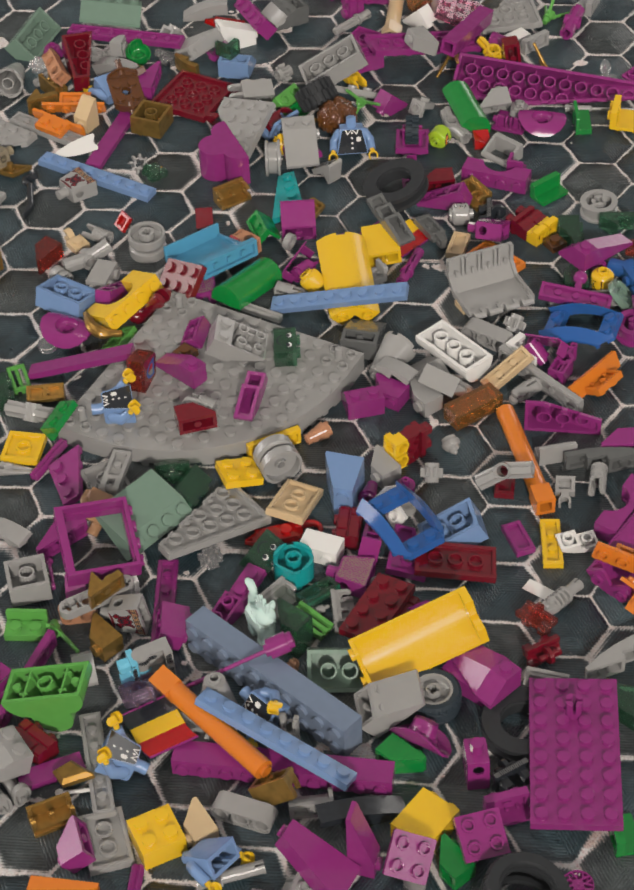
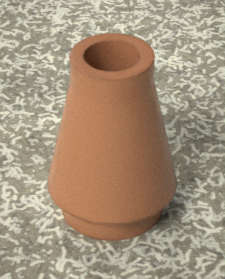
M325 421L323 423L319 422L303 437L306 443L310 445L329 439L333 432L328 422Z

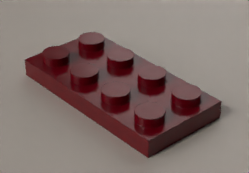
M444 542L414 559V576L496 583V547Z
M378 573L339 627V634L353 638L398 617L416 591L415 584Z

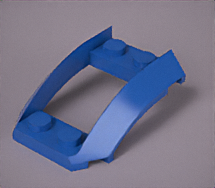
M563 304L548 307L551 312L545 328L538 330V333L541 336L559 338L565 343L588 344L595 346L596 349H600L602 343L607 342L609 344L616 339L624 316L620 312L592 304ZM575 314H593L604 317L599 331L566 326L569 316Z
M396 481V487L389 489L368 502L362 498L357 507L356 515H361L365 522L381 537L393 557L401 555L406 560H413L445 542L444 527L433 511L416 493ZM410 502L431 527L402 543L383 515Z

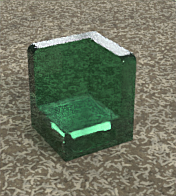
M234 38L227 44L217 40L215 42L216 55L228 60L235 58L240 54L239 39Z

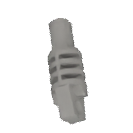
M574 578L568 585L559 587L538 606V614L544 618H549L558 613L573 600V596L584 588L583 582L580 579L578 580V578Z

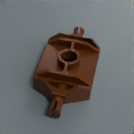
M116 59L114 61L116 69L107 75V84L115 109L120 112H129L132 115L143 99L147 100V98L144 97L139 82L138 70L123 67L121 60L118 59L117 61ZM126 90L129 91L130 94L125 95L122 92Z

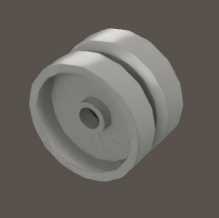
M143 221L136 223L128 230L129 252L133 260L139 263L150 264L164 258L163 247L167 243L165 241V229L161 224L153 221Z
M274 434L266 437L259 442L253 452L254 462L266 481L272 484H280L286 482L287 479L293 478L302 466V457L290 438L284 434Z

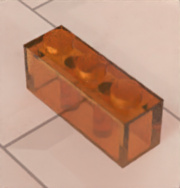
M488 382L444 404V419L458 431L496 412L503 405V394Z

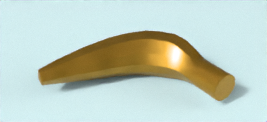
M87 311L84 312L85 327L94 337L99 339L122 337V330H112L101 326L94 321Z

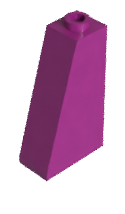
M292 819L288 826L283 824L276 834L279 839L275 846L294 869L299 872L300 876L312 890H348L362 868L294 819Z

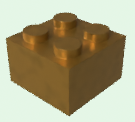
M143 99L130 116L131 133L161 139L174 121L172 105Z

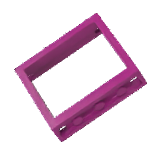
M126 496L53 507L54 523L68 587L88 584L91 572L100 580H103L108 574H112L116 570H119L123 575H141L142 566H145L144 556L139 554L138 549H141L140 539L135 537L134 532H137L136 522L131 520L130 515H133L132 506L127 504ZM121 513L132 562L75 571L65 522Z

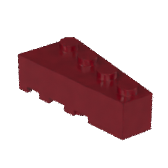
M92 31L61 35L62 51L69 74L72 77L71 81L74 91L89 89L88 86H90Z

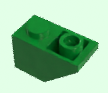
M394 733L388 736L375 749V759L395 761V774L419 773L426 770L427 756L420 749H415L404 738L398 737Z
M444 833L441 835L439 877L453 890H457L475 877L476 862L464 864L458 842L453 838L450 839Z

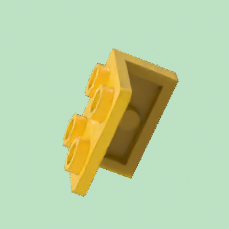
M615 95L614 101L610 103V110H608L607 120H610L609 129L634 133V110L621 109L622 95Z

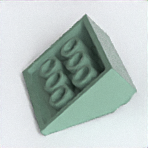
M152 468L112 497L126 496L127 504L132 506L133 515L130 516L131 520L136 522L137 532L134 533L135 537L140 539L141 549H138L139 554L177 526L188 515H191L193 511L183 496ZM121 513L95 517L127 561L131 560Z

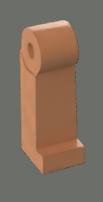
M49 48L42 55V59L51 79L62 87L72 77L66 71L57 52Z

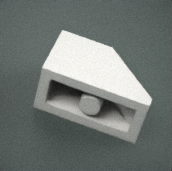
M426 4L403 19L402 22L411 27L424 26L426 29H429L434 25L433 22L437 20V17L429 4Z

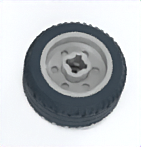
M427 669L419 672L426 705L410 715V717L414 719L415 715L424 716L435 721L439 726L451 722L461 709L462 689L458 680L447 671L445 672L440 669Z

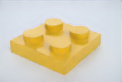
M10 430L0 455V461L36 466L43 454L48 440L47 436L42 433Z
M252 457L215 461V469L226 489L258 486L264 483V478Z

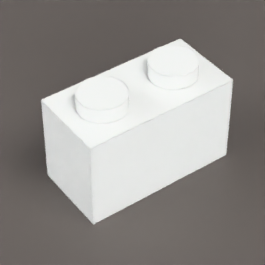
M307 528L300 542L311 548L314 563L328 566V564L338 566L345 552V539L332 534Z

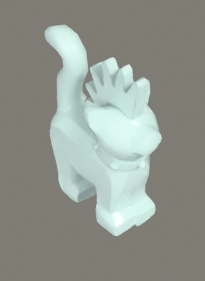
M247 577L245 578V584L249 590L248 604L244 611L248 630L252 636H258L257 643L262 646L265 644V639L275 635V601L272 600L267 604L266 599H263V595L258 594L254 580Z

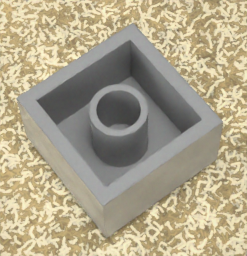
M43 553L3 562L12 607L53 599Z

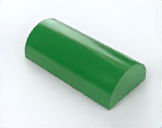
M460 80L448 83L442 89V92L460 125L471 132L472 130L488 129L490 132L491 124L469 85Z
M261 257L216 286L212 291L211 298L240 311L275 287L277 281H282L281 270L270 258Z

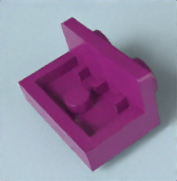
M513 787L507 791L493 792L483 796V810L499 807L504 827L530 821V792L528 787Z

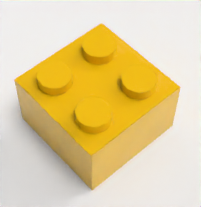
M169 804L126 820L129 838L145 870L178 858L187 850L186 837Z

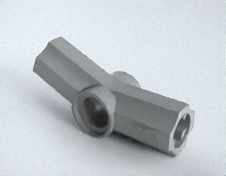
M446 106L440 110L444 126L450 129L452 137H455L463 144L468 143L472 138V133L460 125L452 108Z
M104 238L93 247L83 248L77 255L62 259V267L70 273L83 268L92 270L97 259L104 258L114 250L106 238Z
M8 400L4 406L5 415L35 423H45L55 409L38 403H24L14 400Z
M503 461L474 475L475 482L482 491L505 479L534 478L535 465L533 461ZM502 465L507 468V475L501 473Z

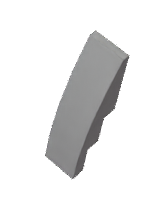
M634 634L614 644L597 656L585 667L584 679H603L624 672L625 663L634 661Z

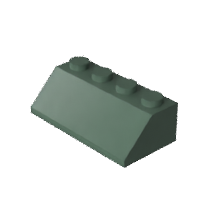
M81 0L79 22L140 28L142 1Z
M39 7L28 17L4 49L17 60L36 63L43 54L45 46L53 41L62 28Z
M350 647L307 648V678L328 693L358 692L364 687L360 680L363 674L357 661L352 662L347 650L351 649Z

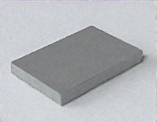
M122 806L115 807L117 815L115 817L94 820L93 813L77 816V818L87 824L96 861L88 865L91 877L132 867L135 864Z

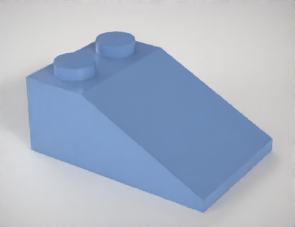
M470 497L436 514V517L444 527L445 542L477 545L489 539L481 513ZM427 520L417 524L420 533L431 527Z

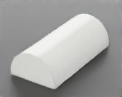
M443 319L415 336L418 345L433 356L440 358L444 364L469 382L481 379L492 364V354Z

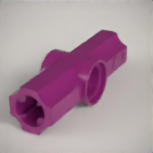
M576 4L571 8L569 14H565L563 26L560 29V36L563 39L569 40V38L573 37L575 31L580 29L581 20L585 14V9L582 5Z

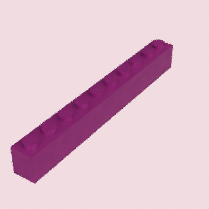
M189 741L173 749L171 757L173 774L238 780L247 783L254 782L256 779L217 743ZM256 747L272 762L270 773L292 766L301 787L314 790H328V787H332L334 792L343 791L269 748ZM326 754L357 772L355 781L344 792L392 795L395 779V761Z

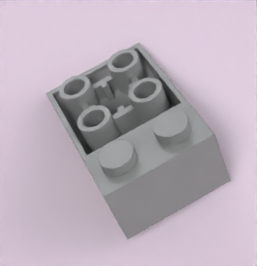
M218 314L209 329L205 354L220 360L264 361L268 334Z
M416 669L369 683L353 694L356 711L362 716V730L376 738L381 737L390 728L395 727L426 705L419 673Z

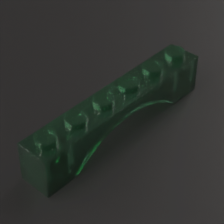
M558 215V234L567 242V246L583 241L584 233H581L583 232V222H580L579 215ZM572 264L564 270L563 285L575 287L573 276L577 271H580ZM589 278L582 285L581 289L586 290V288H589Z

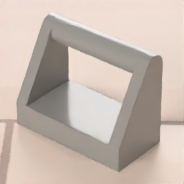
M496 132L481 152L482 157L507 168V161L491 154V152L496 149L508 156L510 152H514V160L519 161L523 158V144Z

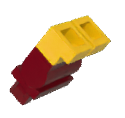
M520 205L515 211L516 216L510 213L505 218V220L510 221V233L516 234L535 247L542 244L544 238L557 232L558 218L555 216L548 217L532 205L527 208Z
M414 420L410 425L405 426L402 431L394 435L390 432L385 434L383 448L401 465L402 469L416 461L419 457L423 458L426 456V449L432 446V441L427 436L432 433V426L426 421L418 424Z

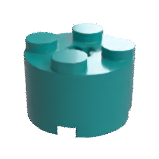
M293 542L290 545L284 543L274 551L275 581L283 576L297 588L296 591L301 590L303 586L312 581L315 574L314 556L308 545L302 542Z

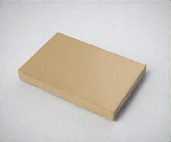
M287 479L267 506L265 514L303 525L322 498L324 489Z

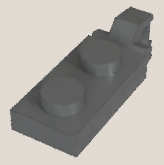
M430 214L414 218L413 223L432 243L436 242L440 249L447 247L445 230Z

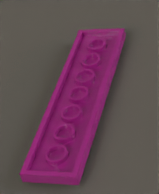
M429 31L439 41L437 54H440L442 39L450 31ZM406 33L365 34L364 41L375 57L425 55V53L412 50L404 42ZM479 34L460 52H482L483 49L476 43V40L482 35Z

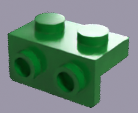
M74 400L60 401L40 428L50 441H55L58 433L77 408L78 404Z

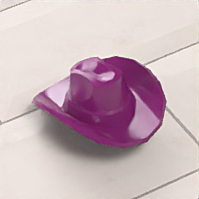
M519 110L518 119L522 127L530 134L538 137H548L558 133L565 126L567 120L565 114L552 111Z
M48 312L41 318L40 329L42 336L55 347L62 349L74 348L86 341L91 335L85 327L83 319L55 312Z
M415 715L411 723L390 728V731L439 756L449 758L452 753L450 741L438 729V723L427 717Z

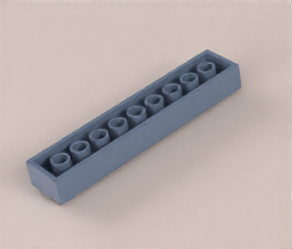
M205 606L199 608L185 620L189 649L193 653L202 656L207 663L213 664L219 670L264 650L261 645ZM263 654L222 673L234 679L239 686H249L252 690L264 687L278 690L281 700L290 706L286 713L287 719H293L294 715H299L300 729L307 731L319 743H324L334 754L349 756L362 743V716L278 657L273 659L271 656L267 657L266 654Z

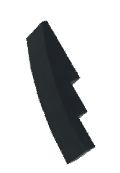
M376 795L315 805V811L321 828L341 823L343 828H345L346 817L352 801H357L369 826L394 820L406 805L402 795Z

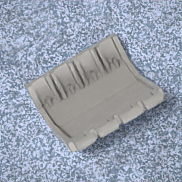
M511 241L446 259V275L453 298L457 300L469 319L472 317L482 319L486 318L487 314L493 316L503 313L504 310L507 312L518 309L520 305L525 307L535 303V294L517 272L514 263V245Z

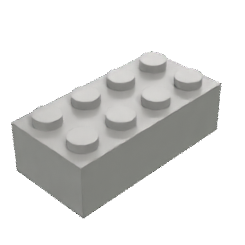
M350 34L298 67L306 86L325 76H330L333 84L336 85L338 82L367 66L368 62L361 46L353 34Z

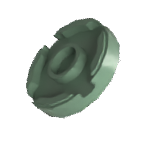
M616 279L608 283V290L618 306L623 310L633 309L630 297L632 294L628 287L622 281H616Z

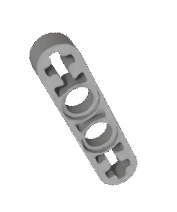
M123 575L124 583L129 586L122 588L94 609H91L89 604L82 603L84 599L88 598V590L64 599L59 604L60 616L65 620H71L109 604L115 595L131 594L135 590L134 579L130 575Z

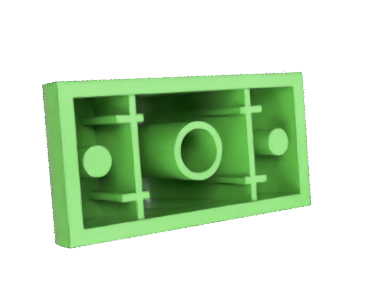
M89 661L12 669L1 705L13 715L32 718L34 722H38L46 730L55 732L66 731L73 726L76 713L82 708L92 674V665Z

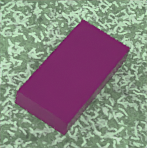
M520 520L501 525V531L517 558L536 552V547Z

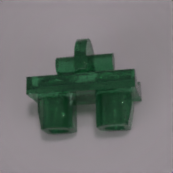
M161 461L154 463L155 472L166 482L175 484L177 481H191L189 461Z

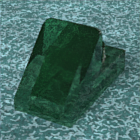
M600 212L598 226L610 235L618 234V230H633L634 212Z

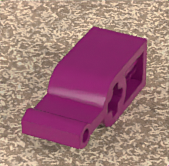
M572 342L570 344L572 349L566 352L564 359L557 355L548 368V375L562 385H565L573 372V364L577 358L578 343Z

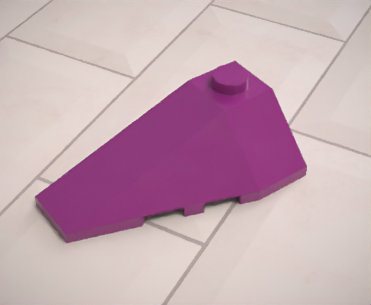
M619 233L571 244L558 251V254L580 271H586L633 245V242Z
M482 645L451 659L455 667H458L463 680L470 686L474 697L489 709H492L521 686L522 669L507 657Z

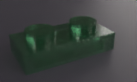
M327 575L295 594L296 601L298 603L303 601L312 608L331 597L330 589H341L340 584Z

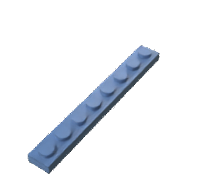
M48 151L38 159L39 166L63 174H68L79 167L96 180L98 186L147 203L156 194V188Z
M408 282L278 295L272 297L270 310L279 313H291L405 301L408 299L409 284Z
M209 687L195 699L194 705L343 791H346L357 777V772Z

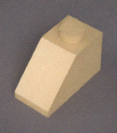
M82 94L74 114V123L82 125L86 134L92 132L100 123L96 98Z
M196 796L193 797L183 824L188 848L194 847L202 839L219 837L218 827Z

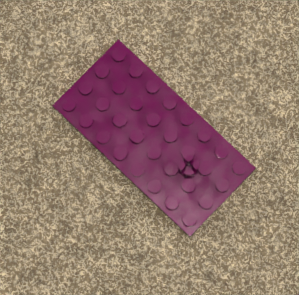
M529 678L530 829L623 831L617 679Z

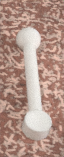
M81 788L63 791V789H57L55 791V795H59L67 791L69 792V794L90 792V789Z

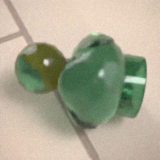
M156 162L146 163L142 169V175L147 177L149 182L153 183L161 178H166L168 170L165 167H160Z

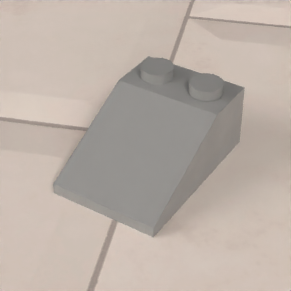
M314 115L281 118L287 169L320 166Z
M14 725L0 728L1 783L29 774L34 757Z

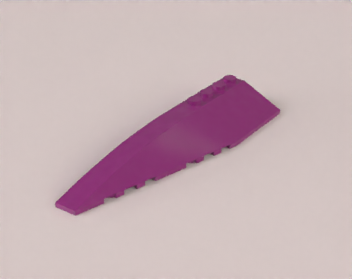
M462 52L459 54V64L456 66L453 81L460 80L466 82L477 101H483L490 90L497 86L508 87L512 103L515 100H524L528 106L573 103V100H577V103L614 101L615 95H622L621 101L634 100V81Z

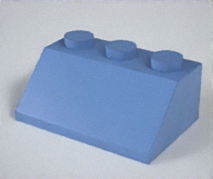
M58 274L36 286L35 306L46 311L70 315L84 320L83 313L95 303L94 288Z

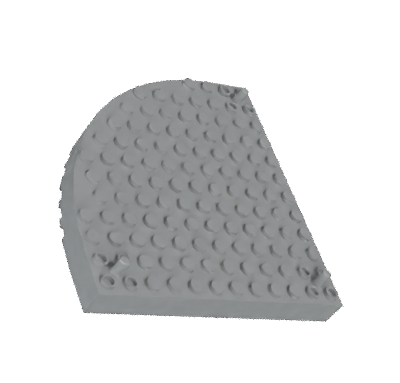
M172 291L170 300L162 308L157 309L128 342V344L133 343L135 346L133 358L111 363L78 400L77 408L58 435L59 439L66 440L67 444L72 447L79 445L83 451L110 459L113 449L132 451L133 458L131 462H141L142 465L149 466V463L159 464L160 467H174V464H185V467H190L192 463L210 465L215 464L217 460L242 458L244 454H247L246 443L296 425L300 427L302 433L304 428L309 425L313 426L317 419L327 415L328 410L332 406L335 407L341 401V392L349 391L363 372L364 353L194 297L187 298L185 294ZM219 314L268 334L264 361L220 360L205 354L208 340L207 335L203 348L198 349L199 355L196 357L206 363L207 380L196 389L189 387L155 365L153 376L150 379L147 378V370L153 358L152 355L156 354L154 360L156 362L166 353H172L180 346L189 321L200 316H205L211 326ZM291 333L292 337L287 338L286 334ZM291 342L292 346L287 347L286 343ZM126 368H130L134 372L136 380L133 383L128 382V384L131 386L133 400L136 399L141 404L139 407L140 413L135 415L136 423H125L123 425L105 423L104 414L92 415L91 404L102 403L101 393L116 386L121 379H124L122 376L123 371ZM248 370L266 373L268 378L261 404L253 421L233 418L241 386L245 382ZM191 393L203 394L220 400L221 407L216 415L217 427L180 435L175 421L173 406L184 404V398L190 396Z

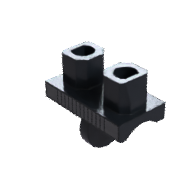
M489 197L486 204L479 205L481 215L479 220L482 218H503L506 215V208L500 204L493 206L492 197Z
M526 757L517 762L514 760L508 762L505 758L499 759V767L494 769L495 773L492 774L494 780L493 790L495 792L510 790L516 787L514 782L518 780L523 786L529 785L530 761Z

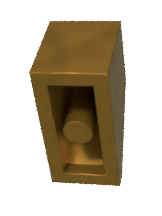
M95 612L92 615L89 635L90 651L95 657H99L106 662L124 649L123 638L115 628Z

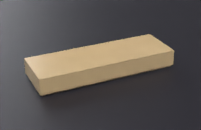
M521 345L483 377L480 383L493 395L535 359Z

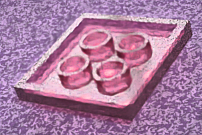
M438 0L434 17L457 26L478 6L484 5L473 0Z

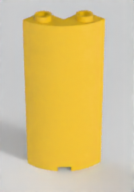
M345 232L340 235L332 233L316 241L325 290L374 285L364 236L353 232ZM378 303L328 309L330 318L341 325L345 324L353 316L370 321L380 313Z
M465 586L347 640L351 648L347 651L352 662L357 661L363 674L360 680L363 686H366L369 683L415 669L418 670V673L431 669L490 640L486 628L476 612L474 602Z

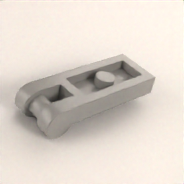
M113 449L100 482L99 490L106 493L110 492L113 495L121 491L123 481L133 458L132 451Z

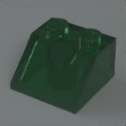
M279 597L277 599L279 633L282 631L291 632L296 647L286 654L299 659L307 651V648L311 647L314 643L312 616Z

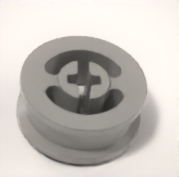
M280 139L277 142L265 140L266 177H269V174L281 176Z
M593 189L585 192L580 198L581 218L592 224H605L613 221L617 216V196L604 189Z

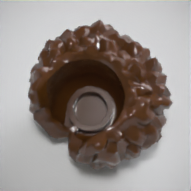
M336 96L335 99L328 100L319 107L317 112L318 125L323 131L333 135L334 131L339 129L340 124H346V116H356L357 123V108L352 106V102L346 98Z

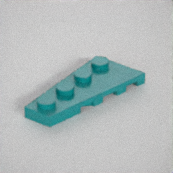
M294 171L278 176L272 217L274 224L281 222L280 201L302 200Z

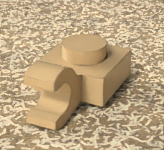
M69 227L63 230L66 234L64 236L66 246L75 255L83 248H90V243L82 235L75 236Z

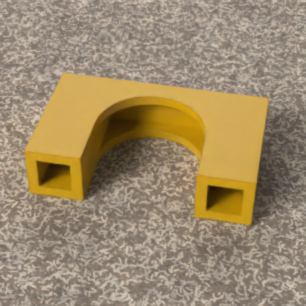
M132 270L121 280L128 292L125 297L107 305L94 303L86 311L99 325L117 330L148 303L151 295L160 288H164L156 274Z

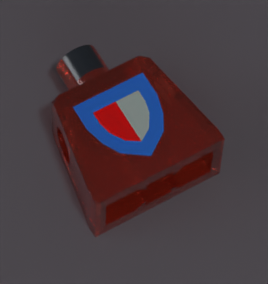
M136 349L127 358V368H130L136 376V380L133 383L128 382L131 386V391L147 392L156 374V354L154 351Z

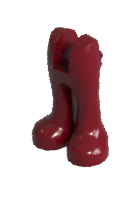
M168 288L157 290L151 295L148 303L130 317L129 320L136 324L145 323L156 309L162 308L170 300L171 291Z

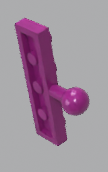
M577 271L574 274L575 287L542 281L538 295L539 300L559 304H592L608 309L611 307L613 299L611 295L581 289L588 279L584 271Z

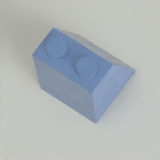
M326 451V482L335 515L339 513V507L349 506L350 508L358 506V495L365 486L364 457Z

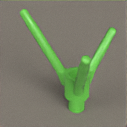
M551 0L549 8H547V5L544 6L545 14L542 22L546 25L551 20L563 17L565 14H569V12L556 15L552 10L555 0Z
M348 89L345 90L357 100L356 114L366 104L381 105L378 102L368 101L363 96L359 97Z
M52 619L50 623L46 624L48 629L55 631L56 638L61 637L76 653L80 652L76 645L60 629L57 619Z

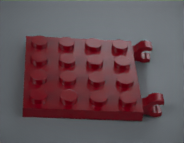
M182 69L151 101L172 105L173 115L202 123L208 121L214 126L220 122L215 120L219 117V114L214 112L219 108L224 97H229L231 93H234L227 89V86L233 83Z

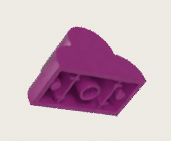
M225 121L215 124L211 128V135L200 140L198 144L202 177L215 182L231 181L242 177L247 184H250L249 156Z

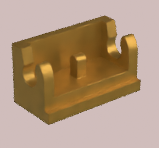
M48 72L47 79L42 73L38 74L40 89L45 93L56 90L59 100L60 92H68L67 86L63 84L61 87L55 83Z
M471 175L470 178L463 181L473 196L470 207L478 212L479 205L486 204L487 198L492 197V191Z
M242 177L228 181L212 188L213 201L222 211L251 200V194L247 191L250 187Z
M63 382L26 386L27 402L66 401Z
M291 766L272 772L265 778L255 779L248 791L253 799L274 806L296 799L298 795L292 783L296 789L301 788V785Z
M68 791L25 807L35 839L65 828L72 815L77 817Z

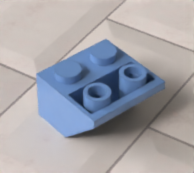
M221 52L217 61L218 75L227 79H249L255 67L256 59L252 55Z

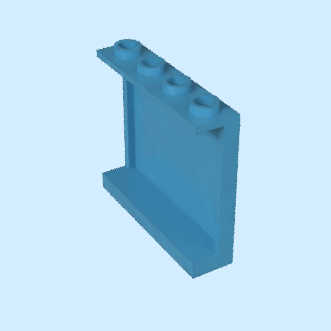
M218 223L163 247L166 263L168 258L206 267L207 270L203 280H207L258 255L257 239L252 237L243 242L221 234Z

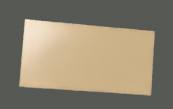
M454 231L446 249L445 257L451 258L465 254L471 240V234Z

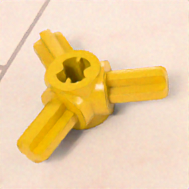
M483 36L476 40V43L483 49L484 56L498 59L503 58L502 48L498 44H490Z

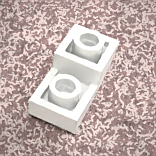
M574 529L555 534L561 551L565 553L591 552L598 542L594 530L576 534Z

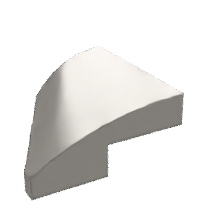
M118 35L109 42L111 57L127 59L125 52L128 42L125 35Z

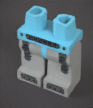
M165 636L141 645L133 651L131 649L126 650V657L116 661L120 673L119 679L123 688L134 684L138 690L143 688L142 685L150 684L148 679L163 664L177 676L173 651Z

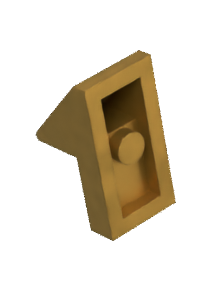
M37 88L26 100L29 115L33 114V108L42 109V102H59L56 90L40 94Z
M116 570L112 574H108L103 580H100L91 572L88 589L91 609H94L125 587L123 573Z

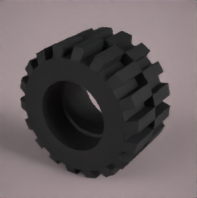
M325 76L303 87L294 96L303 113H308L319 108L324 102L333 100L339 93L330 76Z

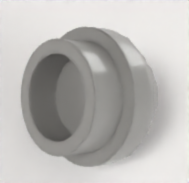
M455 434L448 435L441 440L443 450L455 455L458 453L460 439Z

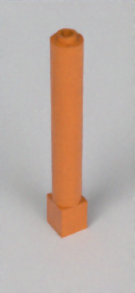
M503 404L496 410V415L515 460L533 461L535 465L534 478H523L529 491V500L535 515L555 512L556 498L549 482H546L514 407L511 404Z
M164 664L148 679L159 693L180 709L256 779L265 778L270 774L272 762L231 725L194 705L197 695Z

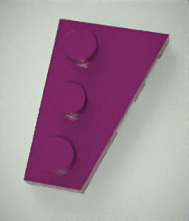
M79 445L48 465L64 506L75 504L83 495V478L81 477L83 462L80 460L82 447Z
M395 524L394 531L402 543L417 535L415 528ZM389 551L385 569L386 574L425 582L426 577L414 576V559L406 560L401 555L393 557L391 551Z

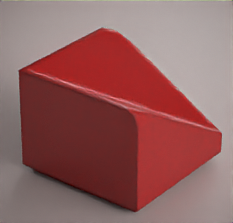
M488 129L472 130L474 149H484L490 140Z

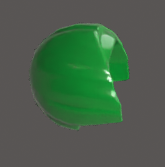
M134 39L127 45L125 52L127 60L139 65H144L150 60L151 50L147 45L143 44L141 39Z

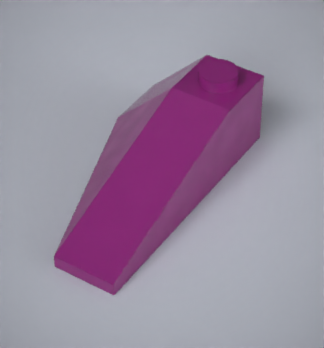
M526 400L524 430L601 434V418L546 401Z
M352 801L346 817L347 857L362 867L358 873L359 876L375 879L377 870L381 871L384 857L380 856V846L357 801Z

